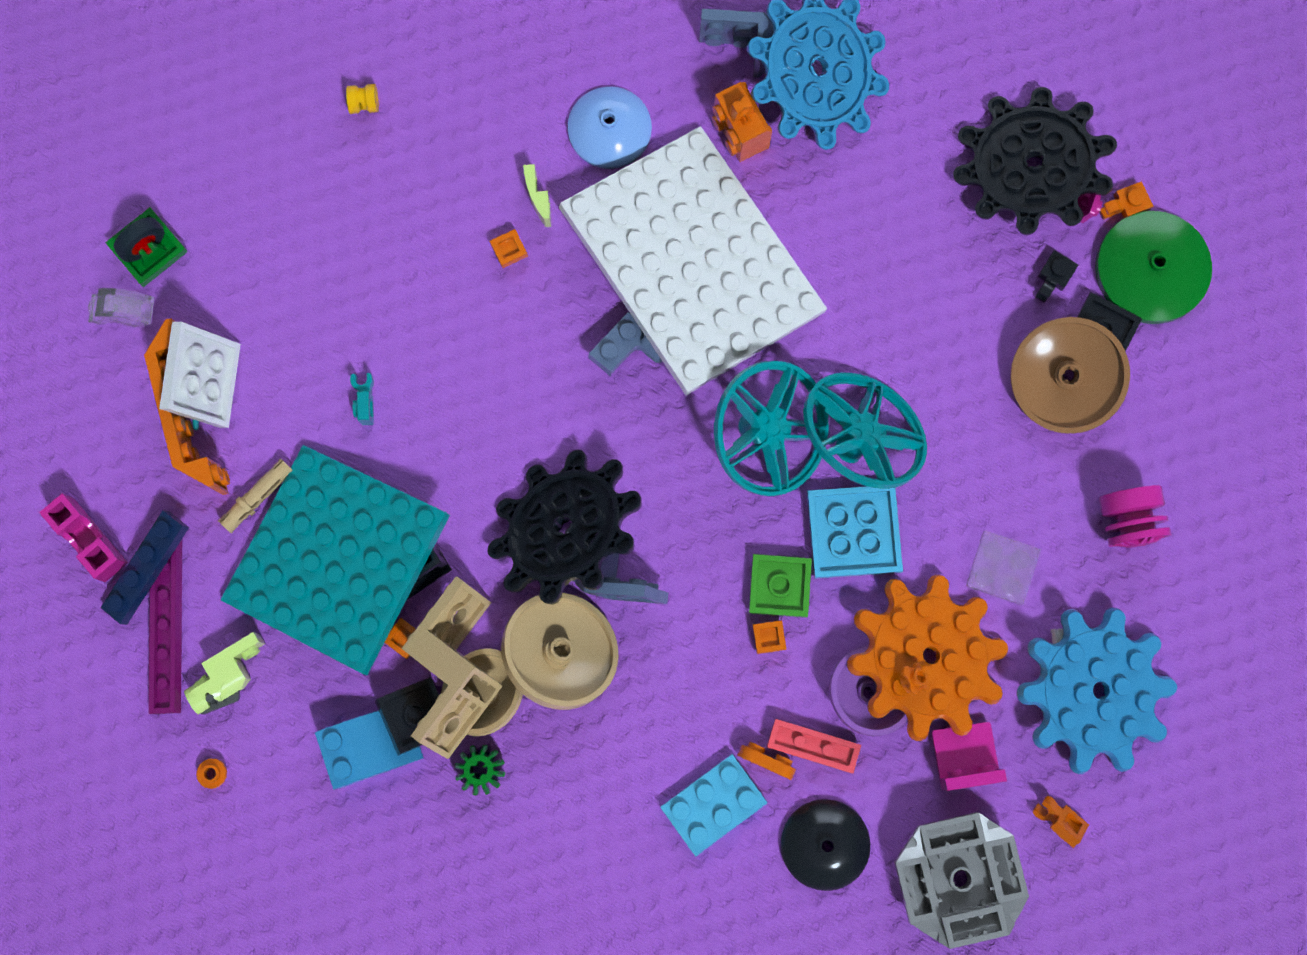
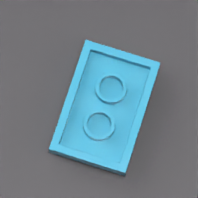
M731 754L660 808L696 857L768 802L734 755Z

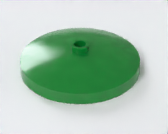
M1144 211L1122 219L1107 233L1097 252L1095 272L1099 288L1107 301L1142 318L1141 323L1162 324L1185 316L1201 302L1211 282L1212 260L1205 240L1190 223L1167 212Z

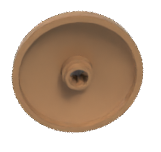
M1058 318L1038 326L1021 342L1011 365V387L1019 407L1036 424L1058 433H1081L1102 425L1118 411L1128 392L1130 365L1122 344L1104 326L1085 318ZM1068 369L1074 373V377L1070 381L1065 380L1063 374Z

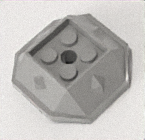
M979 812L918 825L894 861L908 922L949 949L1010 935L1018 916L1029 898L1014 835ZM964 870L967 874V882L961 887H956L953 882L954 874L957 871Z

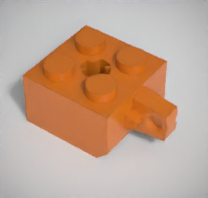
M739 82L715 94V102L712 107L714 116L711 118L716 130L724 133L727 139L725 140V145L730 155H736L738 161L742 162L768 149L772 129L768 126L756 102L752 99L746 82Z

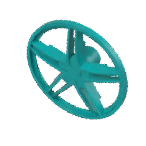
M763 361L745 368L726 387L715 414L714 443L717 456L724 471L739 487L758 495L777 496L795 490L810 478L822 459L814 447L806 465L796 476L789 480L784 441L810 440L808 435L791 434L792 425L805 427L803 420L786 417L798 380L806 387L808 392L811 391L816 382L803 369L788 362ZM765 370L783 371L779 383L775 384L766 407L741 386L746 379L758 372ZM736 389L757 409L756 412L735 392ZM732 399L737 405V410L742 414L738 424L741 436L726 451L723 441V421L728 403ZM815 400L817 423H814V426L817 429L819 439L823 442L828 439V414L824 411L826 408ZM753 441L754 445L740 453L739 456L731 462L729 461L730 458L739 453L742 449H744L748 444H750ZM762 448L767 472L771 475L773 486L755 485L744 479L733 466Z
M836 373L818 381L808 393L803 409L807 434L817 452L837 472L856 483L879 489L902 486L911 481L920 472L927 456V440L924 429L909 404L890 387L865 375ZM837 384H854L865 387L867 390L857 411L844 399L828 389V387ZM875 391L877 393L876 402L871 414L867 410ZM882 396L902 413L912 432L878 423ZM815 400L826 408L824 411L843 427V431L823 442L819 439L813 422ZM836 442L835 446L829 449L825 448L826 445ZM884 447L903 450L904 448L916 450L911 468L905 474L895 478ZM837 454L843 461L848 463H856L864 456L870 471H874L877 479L868 478L851 471L837 461L833 455Z

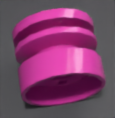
M1162 486L1137 487L1099 497L1102 516L1117 517V523L1105 527V531L1108 533L1120 532L1119 536L1107 539L1109 547H1139L1156 543L1162 538L1172 535L1169 527L1156 528L1157 524L1169 521L1168 516L1153 515L1152 511L1165 505Z

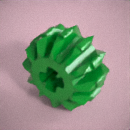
M475 745L470 746L472 757L465 752H461L460 757L466 763H455V768L464 769L463 774L455 776L456 780L466 778L467 781L463 784L462 789L465 791L473 784L472 794L475 796L479 794L481 785L483 792L486 795L490 794L489 782L494 787L499 788L501 784L494 777H505L506 774L504 771H496L497 766L505 764L503 759L496 762L493 761L499 753L496 749L486 756L488 745H482L480 755ZM481 761L485 763L483 767H487V774H482L480 778H477L475 776L477 772L473 773V767L478 766Z

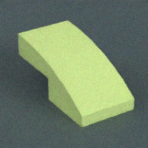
M535 164L523 165L526 185L534 210L544 226L551 227L548 191H538Z

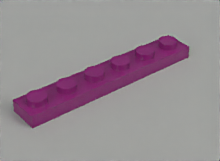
M182 540L150 588L149 714L181 713Z

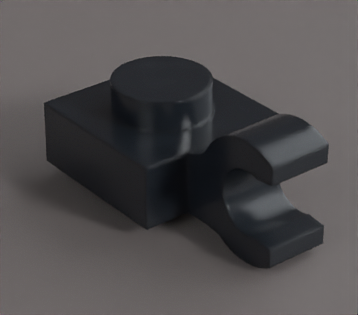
M1054 250L1037 276L1044 280V283L1035 298L1045 303L1055 287L1062 291L1077 269L1078 264Z

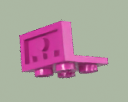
M990 722L972 724L971 731L963 736L955 734L951 728L938 729L931 732L941 790L950 791L1007 782L1005 769H999Z

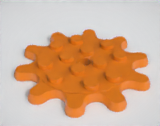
M940 574L933 575L928 579L926 591L920 596L911 594L901 580H889L884 588L889 602L886 612L877 614L868 609H861L854 615V624L868 636L869 646L865 652L853 654L847 661V668L851 674L855 676H869L876 683V692L867 705L870 715L875 718H883L894 709L901 710L907 716V733L915 741L926 739L931 723L938 718L947 721L955 734L960 736L967 735L971 731L973 724L968 711L969 704L977 699L990 705L996 704L1001 700L1003 694L1001 687L989 678L987 666L993 660L1003 659L1007 655L1008 645L1000 638H987L982 634L979 624L980 620L987 613L988 606L986 601L980 597H973L963 605H956L949 597L948 580ZM926 648L937 653L933 664L927 663L923 658V652ZM914 663L922 665L930 684L928 691L920 690L917 695L907 693L900 684L902 668L905 666L912 667Z

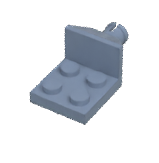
M702 9L699 42L709 46L733 44L738 48H746L752 38H770L773 34L772 22L765 12ZM754 58L753 77L759 78L765 73V68L761 61Z
M613 553L603 560L600 570L603 574L604 583L600 589L589 590L582 585L579 579L573 580L584 593L608 600L655 604L668 603L669 593L659 590L658 584L647 583L646 580L629 579V582L616 578L619 560L618 553Z

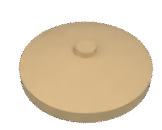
M562 593L561 600L554 605L545 604L541 601L539 595L523 603L507 622L501 642L503 664L512 683L528 699L551 709L569 710L587 705L607 689L617 670L618 644L610 623L594 605L572 594Z

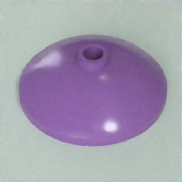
M868 646L861 647L845 655L834 668L829 686L831 703L840 720L853 731L866 736L887 735L900 729L908 721L907 716L898 709L890 711L883 718H875L870 715L867 705L876 692V683L869 676H855L851 674L847 668V661L851 655L863 653L868 649ZM864 689L870 691L871 696L869 699L864 697Z

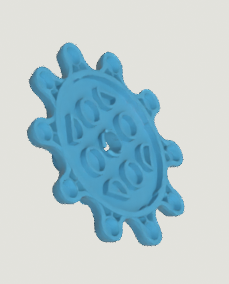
M772 0L769 2L766 14L773 25L772 36L770 38L754 37L747 45V53L761 61L765 68V78L754 85L751 97L759 104L774 101L779 105L782 115L777 128L778 133L786 139L794 138L802 126L808 125L814 132L816 144L820 148L828 150L835 146L836 129L843 122L847 123L857 133H865L869 130L871 121L865 112L864 101L869 95L884 96L889 90L888 79L883 75L877 74L871 65L873 56L884 49L886 41L884 35L879 31L865 34L858 29L856 25V19L860 12L858 0H842L836 9L827 7L824 0H802L801 8L796 11L791 10L783 0ZM815 60L819 61L822 65L820 76H817L818 74H816L813 66H811Z
M1118 608L1107 609L1101 624L1096 628L1088 627L1077 610H1066L1061 615V625L1064 634L1060 642L1052 644L1043 638H1034L1027 646L1029 655L1039 663L1041 672L1036 681L1022 683L1018 687L1016 694L1022 704L1037 705L1043 712V721L1033 732V742L1042 749L1049 748L1057 741L1065 742L1070 748V769L1076 774L1086 773L1091 768L1094 757L1099 753L1108 755L1116 770L1121 772L1128 771L1134 765L1132 744L1137 737H1144L1155 743L1162 741L1167 735V729L1156 718L1154 708L1159 699L1169 698L1176 693L1177 684L1171 677L1157 676L1152 670V658L1160 650L1161 640L1152 633H1146L1137 640L1128 639L1125 634L1126 617ZM1102 682L1105 696L1098 699L1093 693V688L1096 683Z

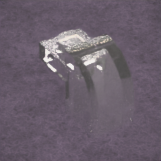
M98 288V293L92 294L88 305V322L98 325L116 322L131 327L151 325L155 297L125 289Z

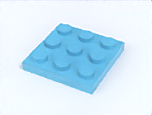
M866 486L807 491L814 579L903 572L895 488L879 489Z

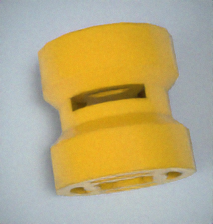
M367 84L363 88H359L356 85L346 87L347 106L350 114H358L361 110H367L369 113L379 112L376 84Z

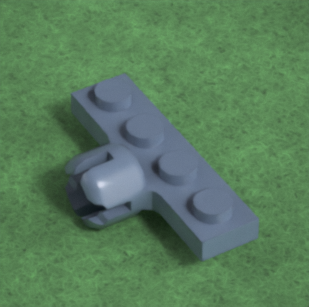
M630 312L612 328L588 355V358L609 376L635 350L642 351L655 363L662 362Z

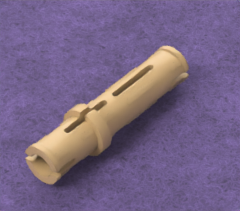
M280 458L247 493L235 500L236 503L226 514L218 519V522L232 534L249 515L253 516L256 513L254 510L293 470Z

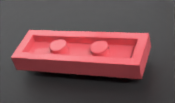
M775 719L767 748L853 774L861 745Z

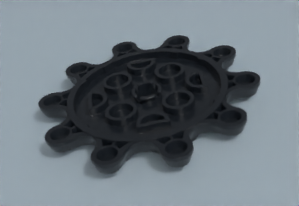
M1038 87L1032 92L1030 103L1023 108L1013 107L1002 96L993 97L988 103V110L993 118L992 123L988 127L976 128L974 126H965L960 129L958 133L960 143L972 149L975 156L970 163L955 168L953 178L961 186L977 185L983 189V197L975 206V212L979 218L988 220L1000 211H1010L1017 217V230L1021 234L1028 236L1037 230L1040 217L1046 214L1057 215L1067 226H1076L1083 218V212L1078 205V198L1081 195L1089 193L1105 196L1110 193L1113 188V181L1109 176L1101 174L1096 169V161L1115 152L1117 141L1110 135L1093 136L1087 132L1086 123L1092 118L1094 113L1093 106L1090 103L1078 102L1067 111H1059L1052 104L1053 96L1051 90L1046 87ZM1031 157H1038L1042 160V165L1028 167L1026 161Z
M574 450L567 456L564 468L556 474H548L546 469L539 464L530 467L526 473V480L529 483L527 494L520 499L505 498L498 503L496 513L499 517L508 520L509 528L505 535L493 540L489 544L487 552L492 559L496 560L512 558L513 567L503 582L507 591L518 593L531 582L539 581L541 587L539 597L541 601L545 604L554 605L561 600L565 586L573 580L579 579L586 589H600L604 583L603 574L600 570L603 560L613 553L627 555L634 550V538L631 534L621 530V524L627 516L639 511L642 506V498L636 491L615 492V486L624 473L623 465L619 460H609L599 470L590 472L587 470L586 454L582 450ZM572 522L565 531L566 534L560 532L564 523Z

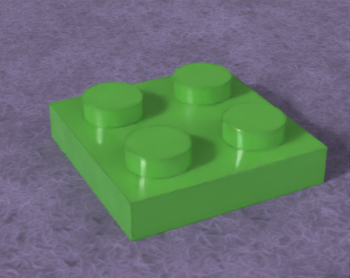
M753 554L749 613L808 618L812 558Z

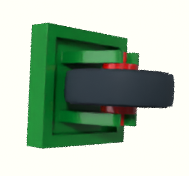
M151 207L105 242L143 288L188 252Z

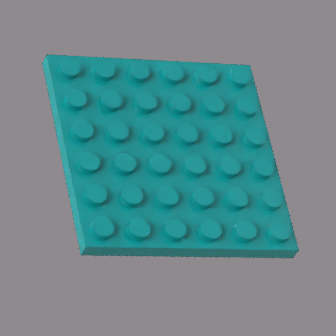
M303 445L291 466L293 471L283 481L220 600L367 676L450 515Z

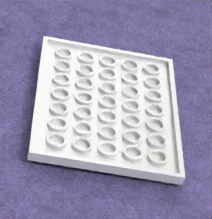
M701 126L564 200L559 205V209L685 395L690 394L822 315L827 310V307Z

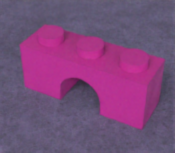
M62 493L39 512L56 534L65 538L78 552L76 558L94 579L106 582L128 564L74 498Z

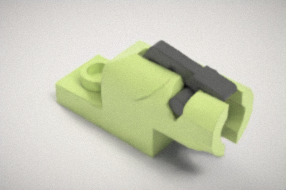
M252 632L201 663L208 676L206 674L203 675L191 687L184 690L185 696L195 713L206 715L239 701L240 691L251 680L240 659L248 660L260 653L259 647L265 644L260 634Z

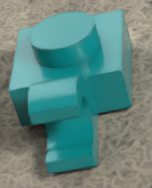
M367 373L366 383L359 385L357 383V375L352 374L350 377L351 385L358 391L357 400H353L354 418L357 417L362 426L374 425V403L372 396L374 378L371 373Z

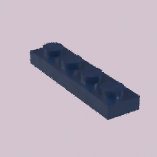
M162 510L102 604L101 609L119 624L127 625L189 527L170 511Z

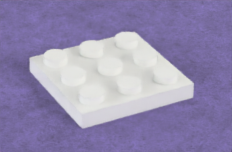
M172 322L159 409L219 428H229L241 344L184 322Z

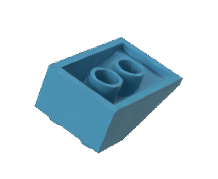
M379 711L315 732L333 790L347 787L424 759L420 747L399 756L397 755Z

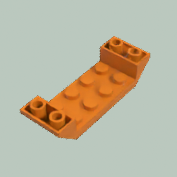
M172 318L165 319L144 357L172 467L222 495L229 494L227 485H230V478L226 468H222V466L208 457L200 459L197 448L192 446L190 437L194 436L191 422L186 420L184 416L159 409L172 322H175Z

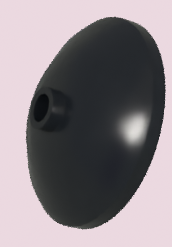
M829 799L814 800L796 809L784 825L780 844L783 861L794 878L809 888L821 891L841 889L855 881L867 865L871 845L868 829L858 813L846 804ZM826 840H830L833 844V848L829 852H825L822 849V843Z

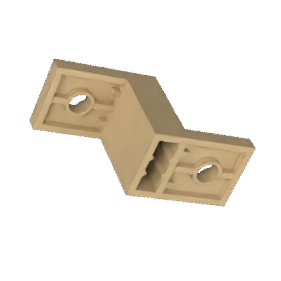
M457 576L445 588L442 596L427 612L426 617L401 648L448 685L444 692L437 697L435 704L427 715L419 721L417 728L411 735L416 741L446 759L450 758L502 688L500 683L456 650L491 604L489 600Z

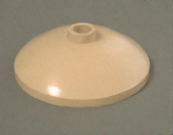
M479 649L468 653L464 657L500 683L502 688L467 733L469 736H484L501 729L515 715L523 697V694L515 687L505 670L501 651L496 649ZM443 683L441 693L447 688L448 685L446 683Z

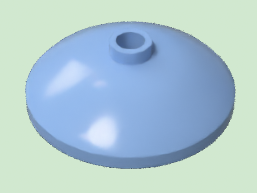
M601 87L583 95L576 102L569 115L568 136L573 149L584 161L599 168H620L634 162L645 151L651 138L652 124L647 107L639 97L623 88ZM611 117L614 119V122L607 124L604 120Z

